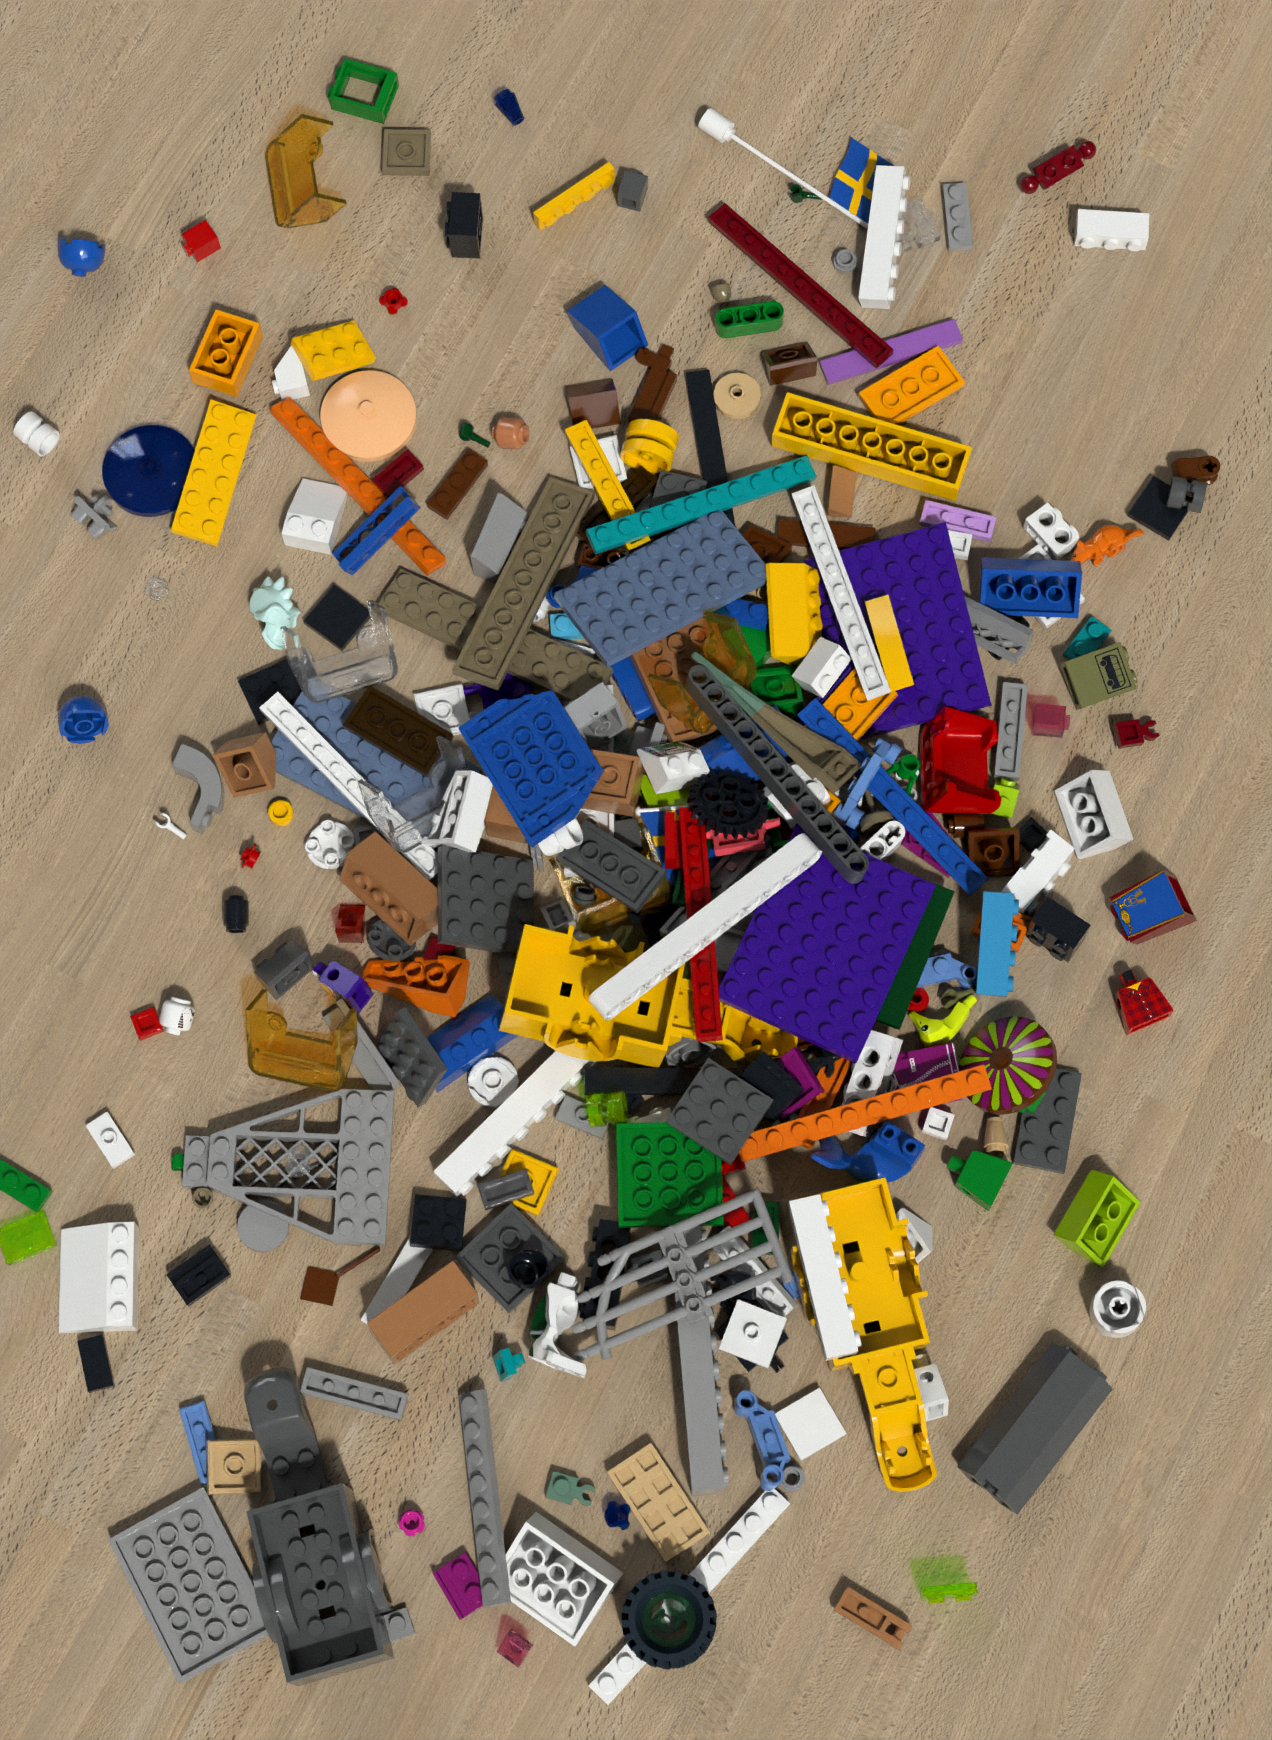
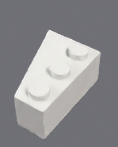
M472 770L455 771L442 798L445 804L440 814H435L432 819L435 824L429 837L424 836L421 843L438 849L441 845H446L466 852H476L493 787L489 778Z
M1052 830L1046 835L1047 838L1044 843L1032 852V857L1022 868L1020 867L1001 891L1002 893H1015L1014 899H1019L1018 912L1022 914L1027 912L1032 914L1040 904L1037 900L1041 895L1047 896L1056 885L1053 881L1058 876L1063 877L1071 868L1069 862L1075 848Z

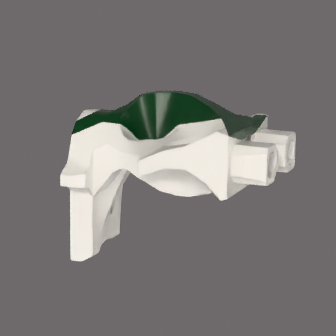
M561 1272L557 1284L550 1283L547 1286L548 1291L541 1299L535 1311L530 1329L532 1344L527 1356L552 1369L584 1379L587 1373L586 1365L569 1357L556 1346L557 1339H560L563 1331L571 1327L577 1320L580 1303L576 1294L580 1285L579 1282L576 1281V1277Z

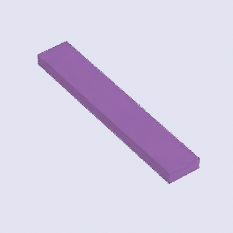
M955 319L885 340L894 349L893 355L877 369L855 350L820 361V367L827 385L919 357L938 345L941 349L961 344L963 338Z

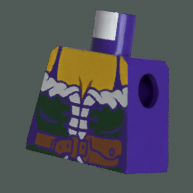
M332 961L328 966L323 962H319L313 969V975L319 978L318 981L323 989L337 1000L342 998L346 1005L358 1015L374 995L362 977L336 961Z

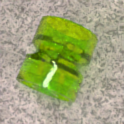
M624 1091L609 1092L607 1096H604L602 1093L587 1095V1115L591 1128L604 1127L607 1122H610L612 1125L628 1123V1106ZM603 1104H606L607 1115H604Z

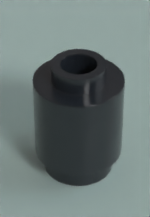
M231 895L229 900L224 901L223 925L226 926V932L244 933L246 932V927L249 926V901L244 900V896Z

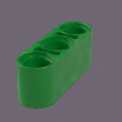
M776 301L724 308L716 314L715 331L721 338H734L776 331L783 325L784 308ZM775 314L778 317L770 318L768 315ZM752 318L754 319V321L747 322L745 321V319ZM722 322H730L731 324H730V325H722L721 323H722Z

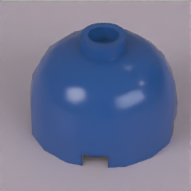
M65 238L58 239V257L60 263L66 269L72 270V275L86 277L87 272H94L102 265L106 245L102 244L98 247V242L72 239L71 243H65Z
M82 695L68 699L62 704L58 713L60 734L62 737L63 735L67 737V740L71 743L83 744L95 740L93 736L100 733L104 735L109 727L105 708L97 699L91 696Z

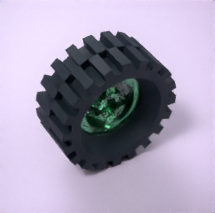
M662 1570L659 1573L647 1575L641 1581L639 1580L631 1592L629 1591L622 1609V1631L627 1645L641 1661L655 1668L659 1667L666 1670L679 1669L692 1664L706 1652L715 1634L717 1614L712 1597L707 1592L706 1587L696 1581V1578L691 1575H685L681 1571L675 1570V1572ZM666 1600L676 1601L685 1608V1612L681 1614L675 1608L669 1607L671 1617H676L677 1621L673 1622V1632L679 1629L682 1622L688 1624L686 1632L680 1638L670 1641L660 1639L652 1631L654 1627H658L662 1632L668 1633L667 1624H662L661 1622L662 1619H665V1610L662 1609L655 1619L650 1617L653 1607Z

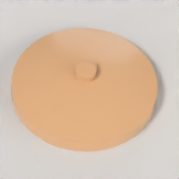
M367 370L349 374L337 381L329 389L322 402L320 420L326 437L340 451L344 452L349 459L372 462L383 460L396 454L408 443L415 430L417 414L413 396L399 379L384 372Z

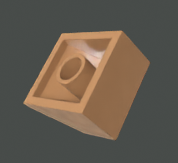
M266 732L228 740L213 754L233 798L275 788L276 752Z

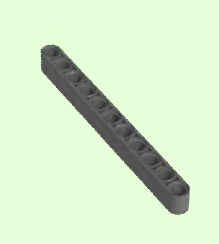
M702 665L693 666L689 670L685 684L688 694L813 843L822 851L823 855L839 874L849 883L857 884L861 882L869 866V860L709 669ZM694 679L701 680L702 683L695 682ZM713 697L716 698L718 701H712L709 698ZM724 716H730L733 718V720H729ZM740 734H745L749 738H743ZM755 753H762L764 757H760ZM776 771L780 774V776H776L771 772ZM787 790H792L796 794H790ZM803 809H809L812 813H806ZM819 828H825L828 832H822ZM835 846L841 847L844 851L836 850ZM851 865L857 866L860 870L852 869Z

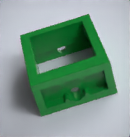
M345 58L342 66H338L336 70L334 86H330L327 98L330 100L331 109L384 124L399 87L397 73ZM350 77L382 86L375 106L342 98Z

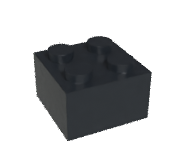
M452 192L451 201H447L446 207L448 222H445L446 247L451 249L452 257L480 259L483 226L480 193Z
M1047 897L1031 920L1026 935L1034 945L1038 947L1043 946L1048 949L1055 959L1069 962L1084 941L1091 925Z

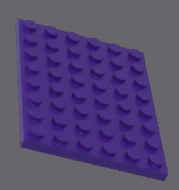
M946 522L840 550V556L869 634L875 643L865 601L889 595L914 682L912 686L896 690L898 696L859 740L927 723L945 706L963 712L992 706ZM814 557L804 560V564L818 570L820 578L818 585L821 598L820 615L823 624L821 629L822 638L840 645L851 656L816 559ZM876 648L875 650H876V653H877V655H878L879 661H880L881 666H882V662H881V659H880V655H879V652H878V648Z
M797 823L788 842L799 834L805 833ZM835 846L836 850L844 851L841 847ZM822 853L812 866L756 908L719 987L720 1002L853 1063H857L936 885L866 853L864 854L869 860V866L861 882L852 884L839 874ZM851 865L852 869L860 870L857 866Z

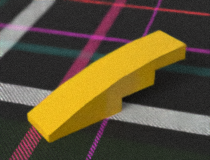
M889 595L865 601L890 691L914 685Z

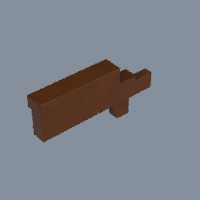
M662 345L659 354L650 352L648 348H645V350L639 348L636 355L637 362L651 369L628 417L629 423L636 419L659 421L677 382V374L669 371L672 365L670 358L674 348Z

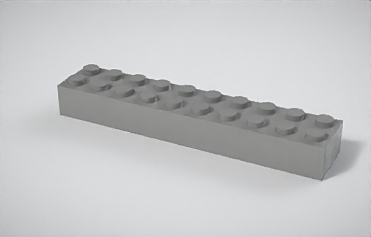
M701 1224L684 1231L688 1246L707 1239L706 1229L701 1230ZM703 1252L693 1256L698 1271L709 1267L708 1255L703 1256ZM705 1279L702 1283L708 1296L712 1294L711 1281L706 1282ZM675 1292V1307L678 1309L682 1307L678 1292ZM714 1314L689 1324L687 1316L677 1320L692 1496L724 1494V1487L729 1486L728 1467L722 1468V1460H726L727 1456L725 1440L720 1441L719 1433H724L723 1413H717V1407H721L722 1403L721 1388L715 1387V1380H719L718 1360L713 1361L712 1354H717L716 1334H710V1328H714Z

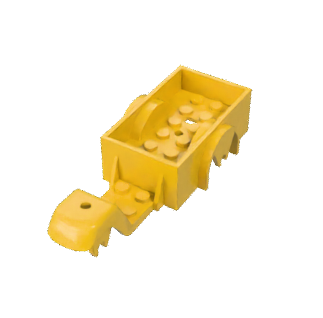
M527 924L524 925L499 1031L544 1041L553 1050L578 1059L590 1061L620 1059L653 1068L660 1067L667 1048L679 1042L682 1037L696 1040L692 980L682 978L685 963L614 1018L605 1020L588 1001L590 995L642 955L645 943L640 942L636 950L625 953L613 939L610 942L600 940V936H596L579 942L573 936L575 926L569 925L567 934ZM562 982L572 984L570 997L560 995ZM640 1001L649 1003L647 1016L637 1014ZM720 1002L723 1040L707 1042L721 1046L735 1063L749 1066L754 1058L763 1052L770 1057H782L792 1048L797 1047L798 1037ZM757 1040L761 1045L752 1046V1041Z
M885 1177L820 1193L821 1200L827 1201L829 1216H826L828 1227L833 1226L836 1241L832 1242L834 1253L839 1252L842 1262V1268H838L840 1278H845L849 1293L845 1294L847 1305L852 1304L855 1320H851L853 1331L858 1330L861 1339V1346L858 1347L857 1354L827 1361L830 1372L849 1367L853 1375L859 1374L870 1414L872 1441L882 1478L888 1489L905 1492L927 1486L937 1476L927 1435L924 1405L912 1360L916 1359L915 1351L924 1349L930 1343L919 1299L928 1297L927 1290L923 1291L920 1286L919 1265L915 1259V1250L907 1237L908 1218L897 1221ZM857 1241L860 1251L845 1254L842 1245ZM794 1246L791 1249V1257L800 1298L810 1326H815L816 1321L798 1246ZM878 1321L881 1330L866 1334L863 1324ZM903 1446L907 1449L906 1456L901 1457L898 1455L897 1449Z

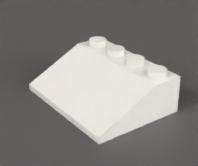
M110 1222L61 1229L59 1333L138 1331L139 1227L135 1222Z
M537 1512L525 1522L506 1553L511 1602L573 1646L578 1644L624 1574Z

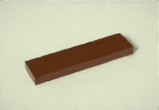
M779 518L778 538L792 544V546L811 547L801 520ZM829 523L838 550L874 542L876 528Z

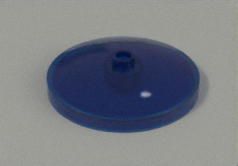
M145 425L133 428L118 437L109 447L104 457L102 476L106 490L116 505L126 512L137 516L156 517L173 512L178 508L195 450L186 437L169 427Z

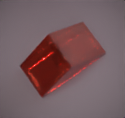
M340 904L335 927L339 943H364L365 904Z

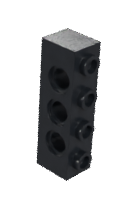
M600 1219L599 1226H594L592 1241L596 1242L595 1252L590 1251L588 1267H592L591 1277L585 1278L584 1291H589V1289L602 1284L604 1280L597 1276L598 1272L604 1268L610 1270L614 1264L613 1261L603 1266L598 1264L597 1259L605 1254L602 1252L603 1245L612 1243L618 1249L629 1244L631 1228H619V1222ZM625 1266L623 1267L619 1276L624 1274ZM622 1287L611 1291L608 1309L619 1305ZM593 1298L586 1303H581L579 1318L585 1320L596 1315L597 1305L593 1302ZM617 1317L606 1322L607 1330L615 1331Z

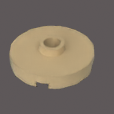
M731 373L722 377L715 385L713 393L715 407L725 417L736 420L744 419L751 416V413L758 409L761 401L760 386L749 375ZM735 392L741 393L740 396H734L733 394Z

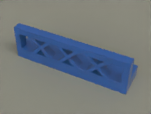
M400 486L332 553L340 562L338 565L344 572L353 576L421 508L403 487ZM403 495L405 499L395 508V501ZM382 514H389V515L378 525V518H379ZM365 531H372V532L360 543V541H361V535H362ZM347 548H355L345 559L341 556Z

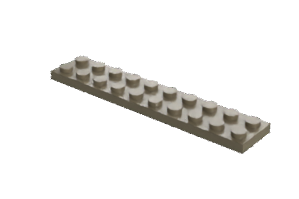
M552 477L549 478L452 669L453 675L499 690L595 498L594 491Z
M403 569L399 570L376 606L377 612L462 651L484 608ZM529 629L507 673L544 691L553 690L557 697L570 702L585 694L589 688L597 686L601 682L606 685L613 674V668H607L604 663Z

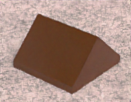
M808 342L761 352L770 386L816 376L817 356Z
M613 379L566 387L572 425H576L584 420H587L591 429L621 424L617 392Z
M1019 827L968 831L965 841L967 856L986 876L1016 874L1020 869Z

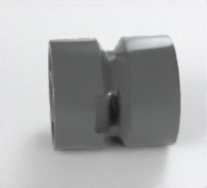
M1172 476L1166 507L1180 509L1184 506L1187 511L1201 513L1207 482L1193 480L1189 483L1186 478ZM1187 491L1192 492L1191 499L1185 498Z

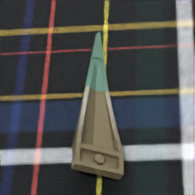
M693 652L692 658L699 665L709 669L739 706L812 780L817 778L834 794L861 768L862 764L845 748L785 716L740 686L699 653Z

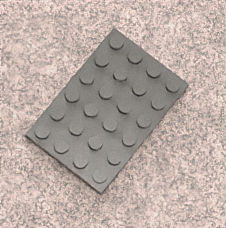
M204 1487L108 1539L179 1684L185 1683L268 1636L259 1611L254 1584Z

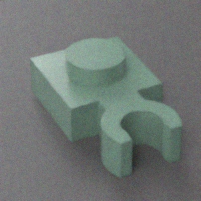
M553 1471L546 1498L572 1505L573 1499L576 1498L582 1505L591 1506L592 1502L585 1500L583 1493L585 1491L595 1492V1488L591 1485L578 1487L579 1478Z

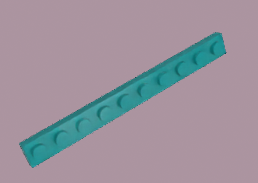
M804 456L586 530V535L594 554H598L693 522L702 516L719 510L725 511L814 481L817 476L808 456Z

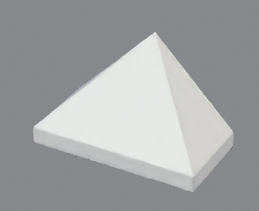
M901 1208L896 1213L897 1221L908 1218L907 1237L915 1250V1259L918 1264L933 1250L932 1226L905 1208Z

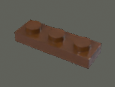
M467 449L429 500L427 508L448 520L486 469L488 460Z

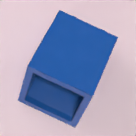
M606 285L567 310L573 328L609 371H612L638 353L639 348L644 349L648 346L637 312Z

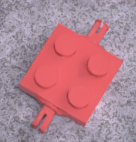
M780 817L768 819L763 823L761 830H756L755 835L748 832L747 838L739 834L737 840H735L729 834L728 838L724 839L723 833H719L715 837L714 830L712 829L706 832V836L714 844L716 857L766 849V830L781 828Z

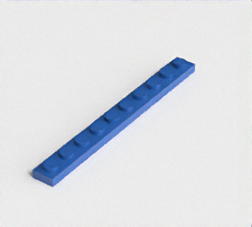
M816 698L797 715L811 731L845 748L861 764H863L867 757L872 758ZM880 766L867 790L971 897L989 878ZM859 769L854 776L859 780L863 772Z

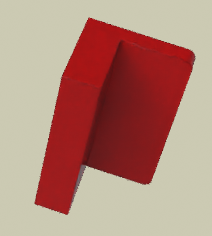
M665 812V869H679L683 867L680 821H675V812Z

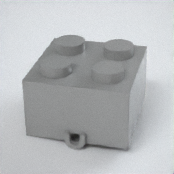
M603 682L589 688L585 694L576 700L570 701L564 707L590 749L593 750L602 744H609L612 737L628 727L619 702Z

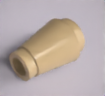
M990 1117L987 1119L983 1149L988 1155L1002 1157L1007 1154V1149L1009 1148L1002 1118Z

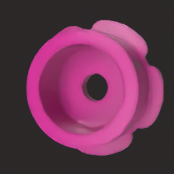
M407 1510L399 1520V1527L401 1530H404L407 1536H415L416 1533H421L424 1530V1516L420 1511ZM411 1520L415 1522L414 1525H410Z

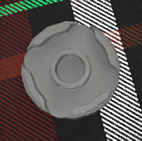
M256 1201L287 1216L280 1205L272 1201ZM247 1206L238 1218L237 1230L240 1239L248 1248L256 1252L267 1253L285 1242L289 1234L290 1224Z

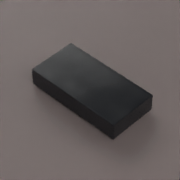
M102 1334L77 1341L88 1392L92 1393L114 1387L115 1384L105 1336Z

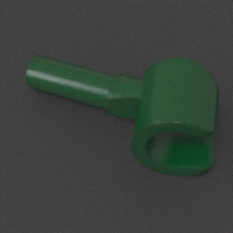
M798 184L790 187L791 192L798 193L796 195L790 194V198L794 203H799L807 198L822 200L814 193L804 192Z
M461 424L459 433L461 440H472L489 448L491 442L473 434L474 427L471 424Z

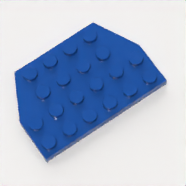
M553 690L541 692L538 695H523V698L508 700L506 698L498 700L458 728L531 847H534L575 819L604 772Z

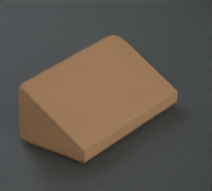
M833 465L827 516L852 518L856 472Z

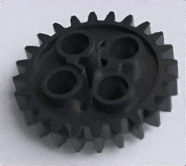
M719 769L718 775L710 771L708 777L702 774L700 780L695 779L693 786L689 790L687 810L692 812L691 819H698L697 826H706L705 832L712 829L714 830L715 837L719 833H723L724 839H727L730 834L737 840L739 834L747 838L748 832L755 835L757 829H762L763 823L766 822L770 806L767 803L769 799L763 797L765 790H758L759 783H750L751 777L744 780L742 779V773L733 776L732 770H729L728 775H725Z

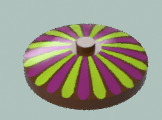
M1018 1016L995 1020L980 1029L966 1045L959 1062V1071L984 1064L992 1089L967 1096V1098L982 1111L998 1115L1018 1112L1038 1100L1049 1087L1057 1066V1050L1048 1032L1037 1022Z

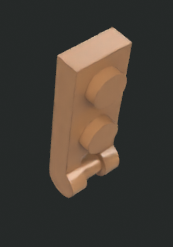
M848 1586L833 1610L897 1650H900L903 1644L901 1640L905 1633L909 1634L912 1625ZM889 1623L896 1626L892 1635L885 1632Z

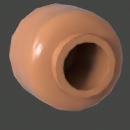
M503 417L499 419L497 425L493 426L492 437L502 449H521L529 440V427L520 418Z

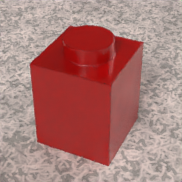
M206 220L181 234L184 241L182 244L183 250L188 257L193 256L197 263L221 249L217 235Z

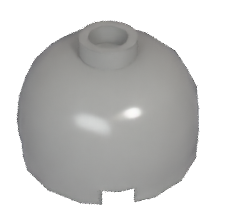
M682 1037L679 1042L667 1048L665 1056L668 1065L672 1068H685L684 1065L694 1063L693 1068L704 1065L708 1058H714L716 1046L715 1044L697 1042L694 1039Z

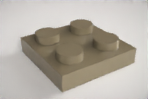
M384 129L383 175L429 176L431 130Z

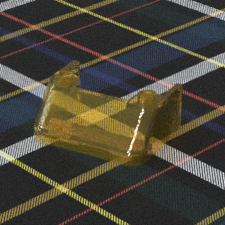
M301 114L267 146L265 161L277 226L294 228L324 223L347 204L345 199L319 194L313 163L322 155L323 145L321 137L334 126L333 121Z
M705 611L703 615L711 631L702 644L705 659L746 689L755 678L757 668L736 618ZM651 673L647 676L660 705L689 729L705 734L714 726V723L688 694L685 684L682 686L680 681ZM694 679L695 682L702 683L701 680ZM709 698L712 701H718L716 698Z
M642 822L638 823L646 847L636 852L662 867L648 829ZM554 858L549 859L577 928L582 933H594L628 919L630 912H634L598 888L594 889L597 896L595 903L585 907L578 906L571 896L577 886H586L585 882L579 877L563 879L560 868ZM666 876L641 910L658 907L670 899L671 888Z
M262 989L245 1009L247 1055L250 1070L262 1077L329 1092L339 1091L346 1082L358 1043L357 1009L351 1008L335 1029L332 1041L288 1032L285 1018L279 1013L268 1011L267 989Z

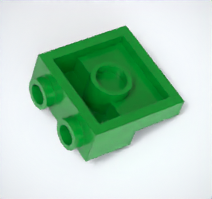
M797 665L748 670L750 691L753 695L771 707L777 705L781 713L790 719L798 718L797 715L803 710V697L801 686L792 677L797 669Z

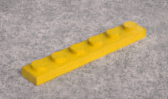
M587 420L565 429V435L611 521L636 513ZM648 536L624 546L627 551L632 553L650 544L651 540Z

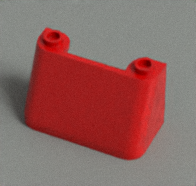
M945 706L933 719L925 724L920 735L923 810L932 813L991 814L1000 807L1001 796L999 791L993 788L988 789L987 751L998 741L999 735L996 721Z

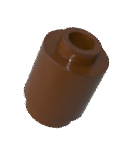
M953 813L952 818H948V833H952L953 838H966L968 831L985 830L984 815Z

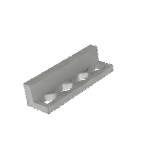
M965 596L972 628L975 629L973 632L976 644L1016 664L1030 649L1034 630ZM984 637H992L996 641H988ZM1012 647L1018 651L1014 654L1005 648Z
M341 998L336 1001L337 1008L325 1015L323 1019L371 1090L395 1091L400 1088L398 1079L344 1000Z

